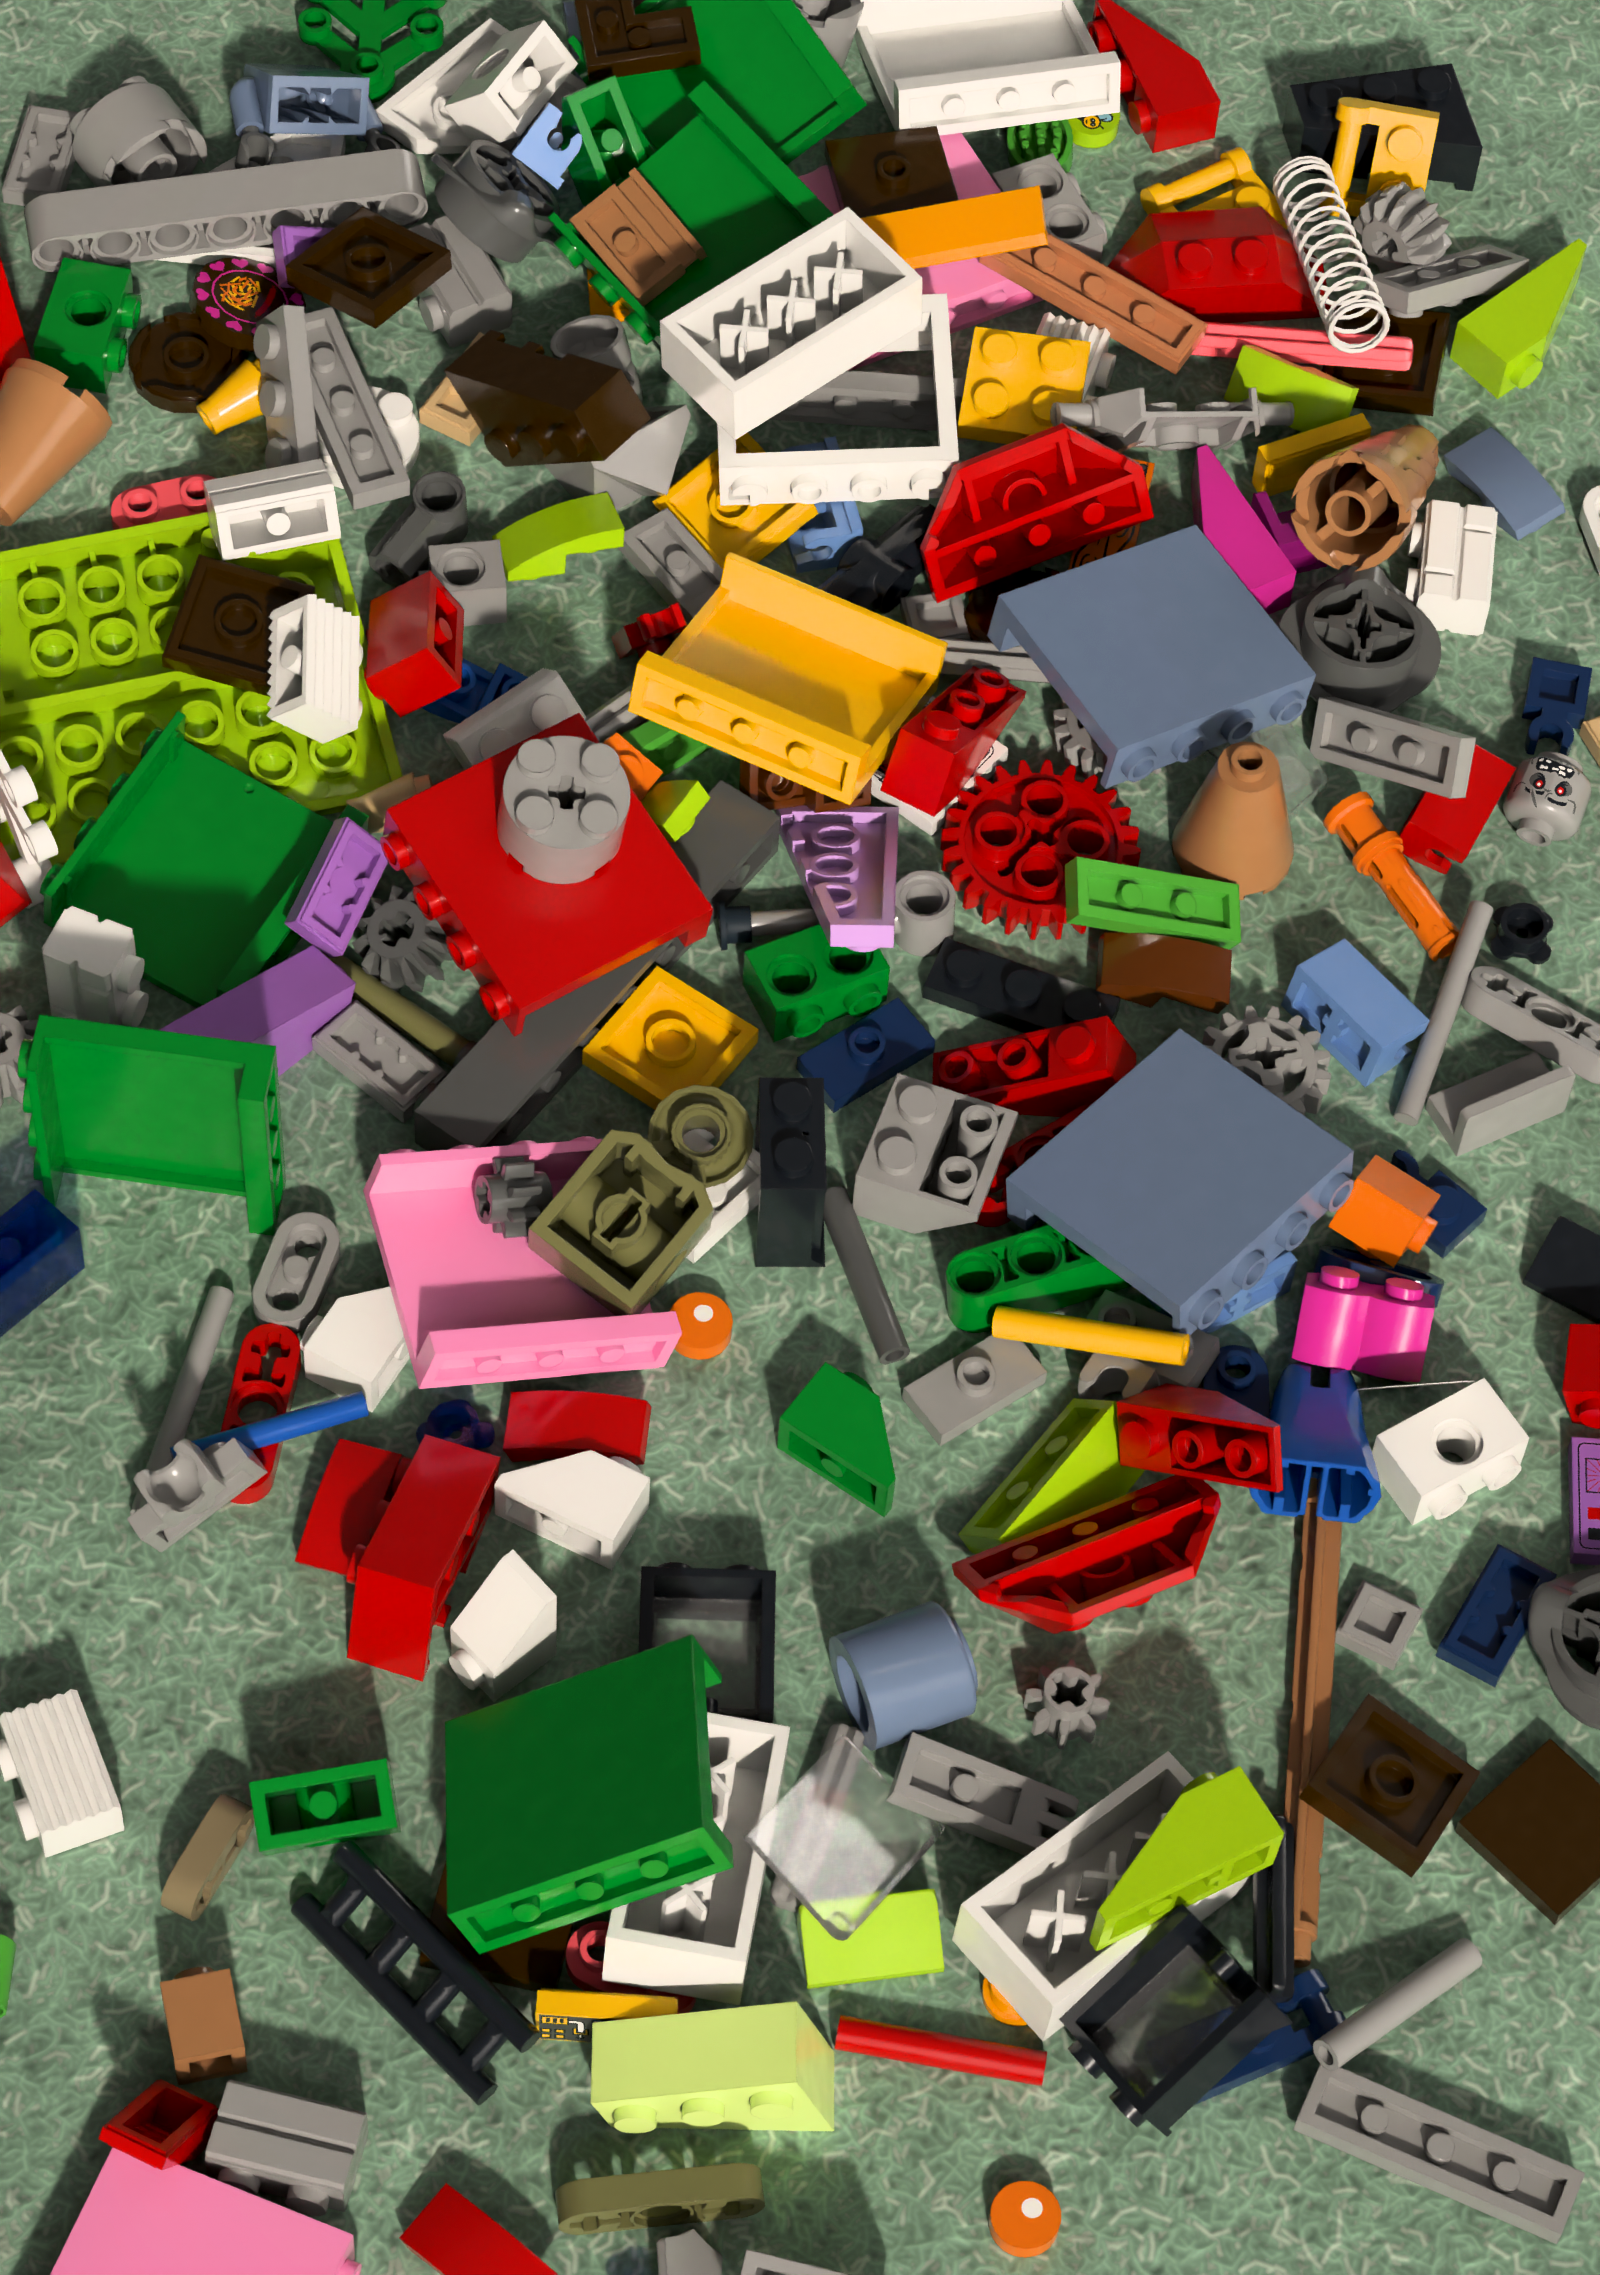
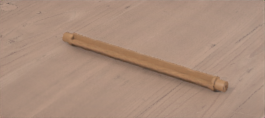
M1312 1477L1310 1480V1491H1308L1305 1515H1303L1301 1543L1303 1559L1302 1569L1299 1573L1291 1696L1293 1712L1289 1726L1284 1803L1286 1822L1291 1823L1294 1827V1968H1303L1310 1965L1311 1946L1316 1941L1318 1933L1321 1884L1319 1865L1323 1851L1325 1816L1298 1797L1329 1752L1343 1523L1323 1520L1322 1517L1316 1516L1317 1478Z

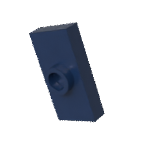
M897 997L797 1057L796 1070L803 1078H824V1103L835 1113L896 1076L897 1073H901L934 1053L935 1039Z
M1497 1544L1442 1639L1436 1657L1496 1687L1528 1631V1610L1533 1592L1540 1584L1556 1579L1557 1574Z

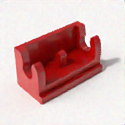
M1475 744L1466 798L1450 799L1423 791L1399 832V836L1403 840L1402 845L1404 846L1402 854L1442 874H1447L1452 866V863L1445 857L1462 864L1516 767ZM1431 849L1440 851L1445 857L1435 854Z

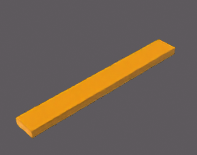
M1040 185L861 218L913 269L1048 245ZM587 268V277L589 280L594 275ZM588 282L590 315H609L623 322L624 318L630 314L619 300L612 307L608 306Z

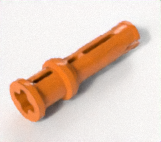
M1357 792L1346 797L1327 813L1323 822L1324 827L1330 834H1338L1353 854L1352 865L1365 876H1371L1378 883L1390 903L1421 942L1420 944L1426 950L1430 959L1436 962L1439 958L1443 959L1451 955L1460 931L1451 922L1438 901L1402 854L1404 848L1402 838L1396 831L1387 830L1373 811L1374 800L1367 792Z

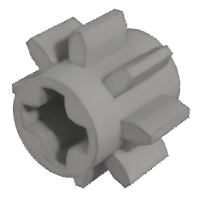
M1072 1659L1069 1660L1066 1667L1058 1668L1053 1672L1046 1666H1041L1037 1679L1040 1689H1026L1023 1708L1037 1712L1033 1719L1031 1733L1038 1735L1045 1732L1052 1738L1057 1739L1058 1749H1064L1067 1740H1072L1079 1736L1088 1743H1091L1094 1740L1096 1731L1094 1720L1107 1719L1110 1705L1109 1700L1103 1697H1095L1099 1691L1102 1679L1100 1673L1089 1676L1083 1670L1076 1668L1075 1660Z

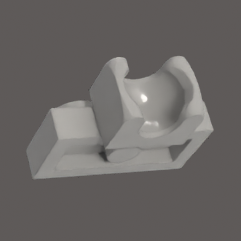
M1105 1289L1086 1317V1319L1172 1331L1171 1317ZM1196 1329L1189 1336V1353L1184 1366L1075 1350L1090 1357L1079 1374V1398L1104 1400L1111 1394H1121L1122 1399L1166 1383L1197 1388L1220 1354L1219 1338Z
M232 1438L227 1443L218 1442L202 1451L190 1440L183 1439L173 1447L176 1457L167 1466L157 1471L144 1469L138 1472L133 1480L143 1495L140 1501L141 1508L128 1517L127 1520L139 1538L159 1552H163L268 1473L251 1449L236 1438Z

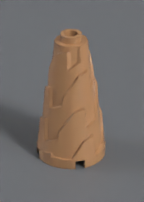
M1407 424L1395 430L1370 436L1355 444L1326 454L1313 462L1299 478L1292 494V498L1296 495V509L1291 513V518L1297 536L1305 548L1318 560L1338 570L1343 565L1357 566L1358 568L1355 571H1361L1375 567L1391 557L1400 548L1413 528L1418 514L1417 510L1425 500L1426 491L1435 479V469L1440 460L1438 458L1439 441L1434 434L1421 425Z

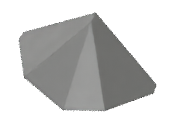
M687 405L644 407L651 419L605 461L545 464V467L573 499L608 492L616 511L642 496L667 495L691 417Z

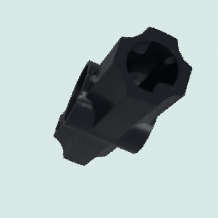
M931 504L927 507L917 505L876 540L865 536L854 542L841 558L836 573L817 588L873 612L878 610L885 614L892 611L900 604V599L909 594L914 585L915 578L925 570L920 546L936 507Z

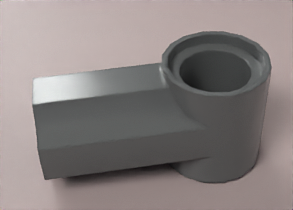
M433 471L423 475L416 481L413 487V501L369 554V565L378 573L383 582L396 588L418 577V571L429 569L428 546L460 543L465 539L468 533L466 489L462 480L446 471Z

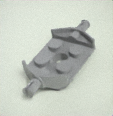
M1136 388L1097 397L1093 400H1086L1084 403L1055 402L1051 406L1050 419L1052 426L1064 423L1070 427H1082L1083 432H1088L1089 437L1118 452H1123L1131 447H1152L1153 450L1175 451L1201 447L1206 444L1214 452L1220 448L1227 450L1240 438L1255 432V437L1260 434V428L1263 426H1291L1294 421V407L1290 401L1261 402L1257 397L1256 388H1249V398L1241 402H1209L1196 405L1195 411H1177V403L1174 402L1145 404L1144 388Z

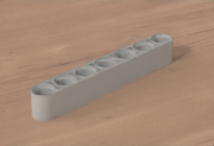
M387 149L49 193L37 196L31 200L25 207L24 218L34 265L47 272H58L63 257L105 265H117L273 244L272 232L279 225L335 228L361 207L404 227L418 222L425 216L428 210V202L417 156L405 149Z

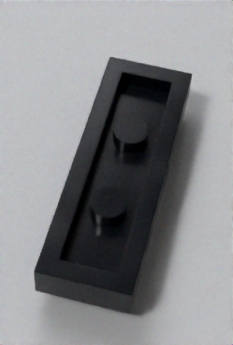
M945 938L923 989V998L1022 1033L1107 1015L1114 1023L1121 1000L1119 997L1096 991V989L949 938Z

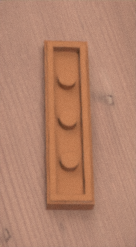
M1048 232V245L979 258V263L1080 321H1084L1087 325L1095 324L1099 330L1106 328L1110 332V338L1175 375L1201 342L1207 330L1208 324Z

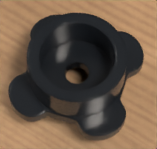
M1529 903L1503 906L1494 912L1492 922L1497 927L1496 937L1491 941L1490 950L1495 957L1501 960H1507L1511 957L1525 958L1537 965L1549 960L1552 950L1547 944V935L1552 930L1554 924L1549 914ZM1516 933H1524L1527 935V938H1519Z

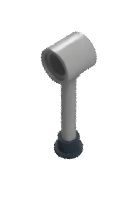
M920 870L905 875L896 884L894 939L899 947L907 953L921 957L933 956L939 953L945 938L953 940L956 893L954 886L945 876L934 871ZM718 901L721 951L728 949L727 944L752 943V936L793 934L820 924L813 908L750 911V905L725 907V901Z

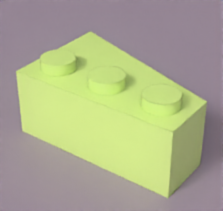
M797 2001L592 2023L591 2104L611 2127L625 2133H646L655 2128L834 2131V2051Z

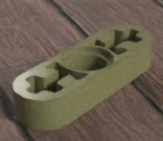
M727 2163L584 2178L565 2183L555 2191L559 2229L571 2235L745 2218L760 2212L765 2207L761 2170L758 2166L749 2163Z

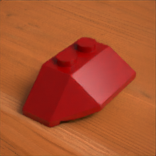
M1263 207L1150 213L1107 266L1206 322L1239 323L1320 317L1314 296L1309 288V282L1305 277L1289 232ZM1304 248V252L1307 254L1309 250ZM1309 262V266L1313 268L1315 263ZM1323 263L1317 269L1321 273H1325ZM1315 276L1314 280L1318 283L1320 277ZM1326 279L1322 284L1324 286H1327ZM1320 290V295L1324 296L1326 291ZM1325 304V308L1329 311L1331 305Z
M1064 423L953 465L920 546L933 599L936 603L942 602L1154 518L1143 467L1139 462Z
M1174 1475L952 1563L953 1572L980 1601L1053 1634L1062 1631L1080 1630L1088 1626L1094 1618L1122 1607L1142 1605L1148 1602L1154 1594L1195 1578L1221 1507L1219 1493L1202 1479Z

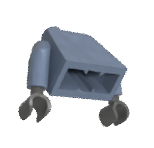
M248 63L244 67L243 77L235 82L230 91L229 101L235 132L241 138L235 159L236 169L247 168L248 161H254L261 166L270 165L274 151V142L263 132L276 134L356 135L359 141L367 143L364 152L401 148L392 138L381 135L384 128L369 98V77L315 65Z

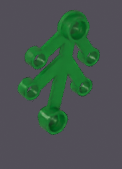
M307 0L313 4H320L324 9L318 7L308 8L302 11L298 17L299 37L304 43L320 49L340 67L339 71L370 78L369 98L374 103L385 98L393 88L396 80V70L422 53L437 50L442 46L444 42L443 21L437 15L425 12L443 7L447 0H401L385 10L386 0H363L362 10L351 0ZM331 15L359 38L358 51L332 32ZM410 23V36L381 52L382 40ZM312 25H318V26H322V27H319V28H311L310 26H312ZM423 31H431V32H433V33L423 34V33H421V32H423Z

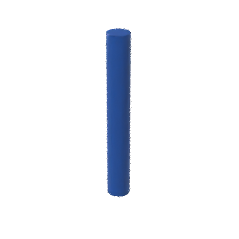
M357 1391L191 1442L204 1451L215 1443H227L232 1438H236L249 1449L256 1450L369 1416L363 1392ZM174 1446L170 1447L172 1460L176 1457V1452L173 1449Z

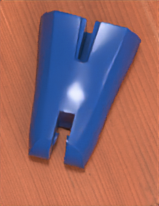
M1289 1364L1283 1370L1278 1380L1268 1419L1280 1425L1283 1490L1276 1493L1249 1488L1251 1497L1265 1514L1291 1517L1305 1515L1310 1478H1317L1316 1516L1322 1517L1323 1520L1360 1522L1365 1515L1375 1508L1380 1500L1381 1488L1376 1464L1367 1439L1362 1402L1355 1379L1350 1370L1330 1368L1327 1386L1325 1388L1313 1387L1310 1384V1365Z

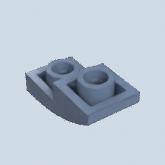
M1492 427L1444 455L1448 473L1479 496L1482 506L1495 508V511L1498 512L1497 525L1517 541L1537 531L1546 523L1566 512L1564 503L1538 470L1516 447Z

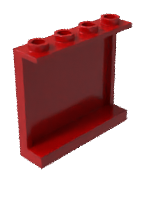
M580 712L386 809L383 836L380 838L382 851L389 864L396 871L403 869L414 885L413 895L422 914L430 921L436 919L446 933L447 948L456 965L463 971L469 969L481 986L479 994L489 1015L496 1021L503 1019L514 1037L522 1033L526 1015L673 938L678 937L684 947H687L706 937L713 912V907L631 787L630 806L618 853L610 863L608 861L595 871V875L584 881L571 884H554L535 879L524 872L523 865L510 853L507 855L500 845L497 834V815L504 777L510 763L518 754L520 747L531 739H544L552 736H574L594 743H600Z

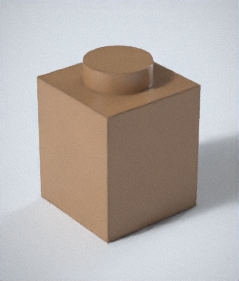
M194 1967L181 1971L174 1976L173 1980L160 1982L178 2086L248 2072L230 1968L215 1971L210 1967Z

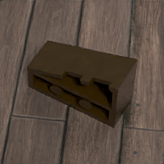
M491 329L444 370L484 434L486 448L505 467L605 461L651 419L621 369L570 353L566 354L561 360L543 355L545 352L540 344L529 341L522 348L504 343L506 339L503 333Z

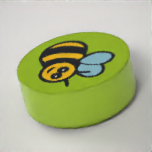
M1120 112L1067 119L1072 129L1073 143L1084 148H1100L1110 144L1118 134Z

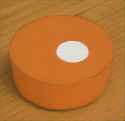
M694 1292L682 1296L672 1305L670 1311H676L682 1330V1335L674 1348L678 1353L687 1358L704 1360L713 1358L726 1349L732 1336L733 1318L728 1305L722 1299L710 1293Z
M1033 2181L1010 2183L996 2194L992 2202L988 2220L990 2234L995 2243L1008 2254L1024 2258L1040 2255L1048 2250L1057 2238L1061 2224V2208L1054 2194L1039 2183Z

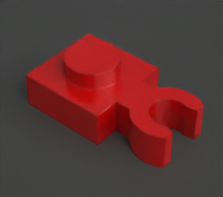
M679 602L657 613L651 615L646 613L637 617V622L623 626L611 639L620 659L634 654H638L639 659H641L647 650L662 656L672 644L671 641L675 640L685 629L687 623Z

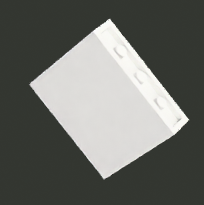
M860 0L864 2V8L855 32V41L895 131L937 126L940 136L1120 112L1121 62L1115 51L1099 53L1073 0Z

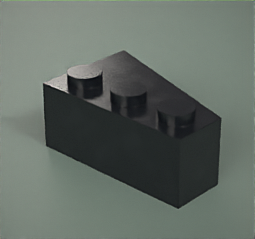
M1452 63L1290 85L1282 131L1292 160L1298 157L1314 156L1323 159L1331 168L1340 123L1335 118L1338 99L1352 97L1440 112L1427 180L1455 183L1456 190L1473 191L1483 146ZM1362 125L1352 178L1367 179L1368 173L1371 172L1379 130L1377 125ZM1313 164L1300 165V166L1295 167V169L1297 170V169H1299V168L1302 167V166L1313 165ZM1316 169L1302 171L1305 173L1327 175L1323 171Z

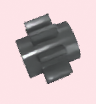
M523 1156L493 1159L494 1174L481 1175L476 1180L474 1201L478 1218L483 1224H493V1232L502 1233L504 1239L528 1237L529 1227L533 1221L537 1219L553 1200L550 1179L546 1172L534 1171V1162H525Z

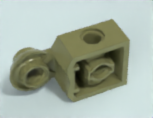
M692 1085L674 1091L658 1104L649 1121L648 1138L642 1137L640 1133L611 1129L529 1227L528 1247L615 1316L640 1314L710 1230L714 1209L706 1188L726 1183L744 1168L752 1153L754 1136L748 1112L733 1095L717 1087ZM694 1129H705L713 1134L717 1140V1145L707 1152H695L686 1146L683 1136Z

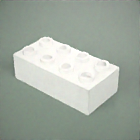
M846 207L660 320L662 368L736 440L922 325V277L849 207Z
M707 1712L713 1820L732 1844L734 1868L612 1909L606 1935L602 1981L740 2005L784 1774L790 1727Z
M1169 1751L976 1892L960 1906L952 1941L985 1978L992 1983L1042 2041H1045L1065 2026L1059 2019L1167 1918L1165 1917L1097 1952L1089 1941L1098 1909L1179 1798L1182 1789L1194 1779ZM1252 1875L1187 1908L1202 1922L1248 1887Z

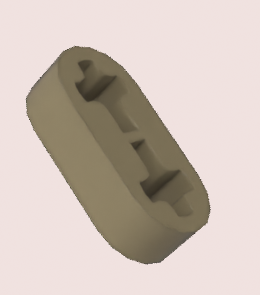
M225 1793L221 1794L214 1801L166 1881L161 1896L162 1907L192 1922L196 1921L203 1914L249 1838L255 1822L252 1806Z

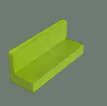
M1082 1398L1072 1399L959 1532V1537L969 1551L974 1554L980 1553L1124 1496L1144 1473L1145 1469L1120 1465L1117 1402Z

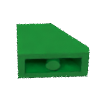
M610 75L562 97V135L564 138L562 150L568 147L570 139L577 133L582 135L581 148L569 164L568 169L582 204L587 206L613 184L616 186L629 176V171L634 167L637 169L648 158L615 75Z
M825 1362L780 1416L777 1448L885 1517L892 1509L896 1477L880 1397L873 1392L870 1385L860 1376L852 1372L842 1373Z

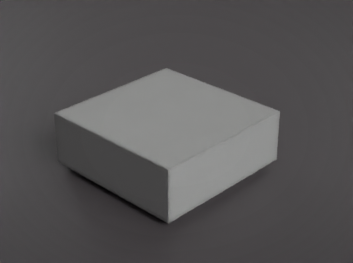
M932 593L900 599V611L904 625L935 638L970 640L960 594L936 603L933 599Z
M1363 1580L1336 1631L1335 1643L1394 1671L1422 1616L1423 1608Z

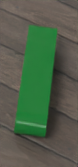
M1046 1225L965 1250L955 1255L948 1263L946 1270L948 1317L957 1328L965 1332L981 1333L992 1330L993 1315L998 1305L1048 1313L1099 1297L1105 1289L1114 1292L1131 1285L1053 1227ZM1030 1271H1042V1272H1044V1273H1041V1274H1032V1273H1028V1272H1030ZM976 1289L983 1291V1292H980V1293H970V1292H967V1291H969V1290H976Z

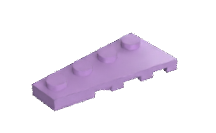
M804 805L776 809V814L780 816L779 834L830 947H846L856 952H870L878 948H894L899 807L856 806L815 813Z

